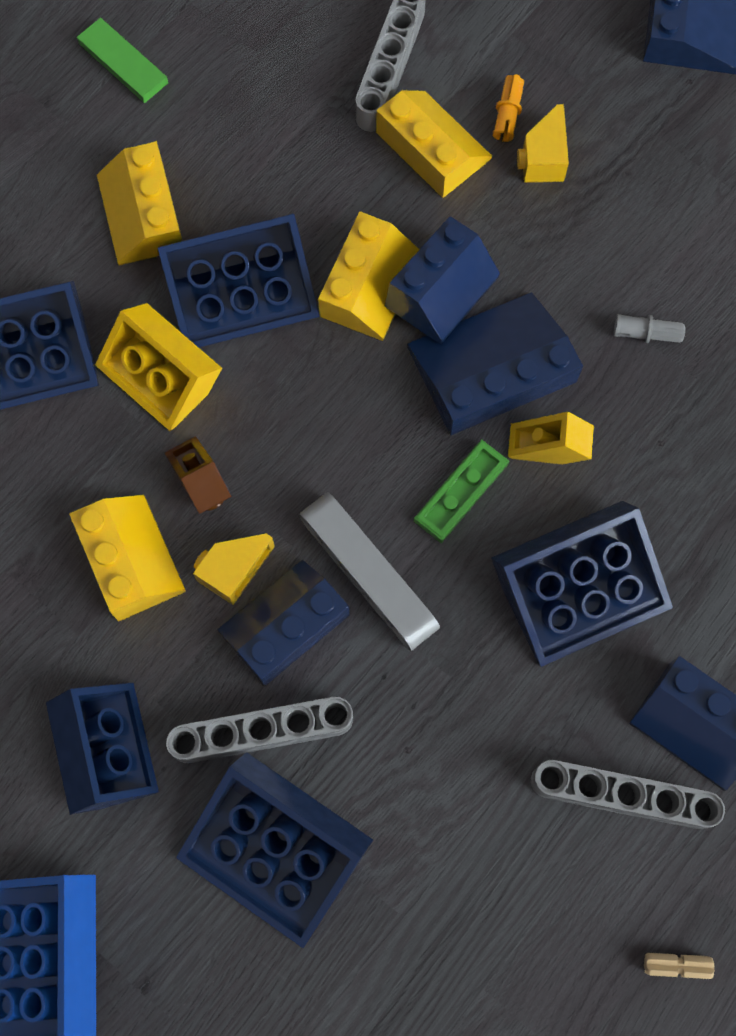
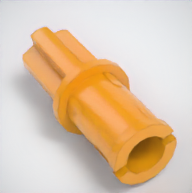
M518 74L508 75L505 78L501 100L496 104L498 115L495 129L493 130V137L499 140L501 133H504L502 142L513 140L517 116L522 112L520 100L524 80Z

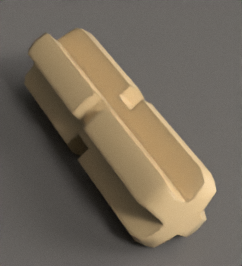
M646 953L644 969L645 973L650 976L678 977V974H680L683 978L711 979L714 976V961L709 956L680 955L679 958L675 954Z

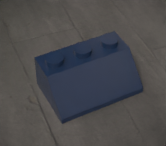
M449 216L389 283L385 307L441 345L499 278L500 272L479 235Z
M301 560L217 630L265 687L349 616V606L323 576L305 561Z
M678 656L669 663L629 724L726 791L736 780V694L681 656Z
M134 683L69 689L46 702L70 815L104 809L159 792Z

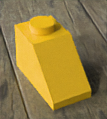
M557 104L526 134L523 149H518L517 168L518 170L523 169L524 183L564 182L569 165L564 104Z
M570 412L511 423L508 457L517 460L562 465L591 460L594 425Z
M265 533L214 543L209 551L204 550L194 563L196 570L193 574L197 582L234 605L274 549L273 538Z

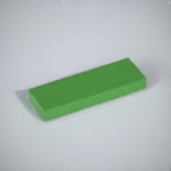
M101 17L77 36L79 45L143 103H146L168 84L167 76Z
M481 439L414 517V522L442 544L508 466L509 460Z

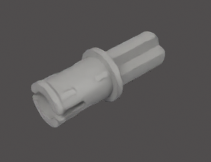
M617 314L614 324V336L644 339L645 343H649L650 339L680 343L685 336V325L679 322L653 320V315H648L647 318Z

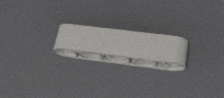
M426 0L392 1L356 95V122L364 131H376V110L395 96L424 18Z
M326 492L298 514L309 532L408 650H414L440 628L439 623L428 608L329 492Z
M329 697L183 724L174 727L169 732L166 738V747L168 752L178 761L195 763L342 735L351 728L353 724V710L345 699ZM334 707L342 708L347 714L345 722L338 726L329 724L325 719L327 712ZM297 714H303L309 719L308 728L301 733H295L288 728L290 719ZM259 721H266L271 724V733L263 740L254 739L251 735L253 725ZM222 728L231 729L233 731L232 742L225 747L216 746L214 743L216 732ZM184 735L194 736L195 746L193 750L187 754L178 753V740Z
M548 760L541 763L531 775L533 790L539 796L547 799L693 829L714 827L723 820L725 815L724 803L718 795L709 791L557 760ZM550 769L557 773L559 785L555 790H550L542 784L541 773L543 770ZM582 777H589L595 782L597 791L594 797H586L581 793L579 782ZM620 785H627L633 790L635 799L631 805H625L619 800L617 791ZM660 792L666 793L672 800V809L669 813L662 812L656 804V798ZM699 800L706 802L710 808V817L707 821L701 820L696 815L695 805Z

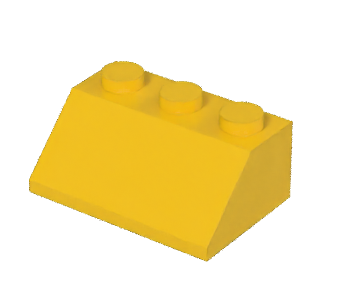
M401 90L376 110V133L442 198L492 159V155L426 91Z
M157 141L123 149L97 174L118 265L159 256L158 247L183 241Z
M359 211L318 298L320 317L383 341L395 316L394 312L385 307L389 283L420 249L392 223Z
M148 303L120 311L95 364L97 368L169 431L173 430L209 394L222 370L220 365Z
M144 495L105 498L69 513L109 611L118 622L186 592Z

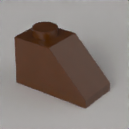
M196 436L165 452L169 463L199 514L206 510L210 511L218 508L224 500L232 497L214 461Z

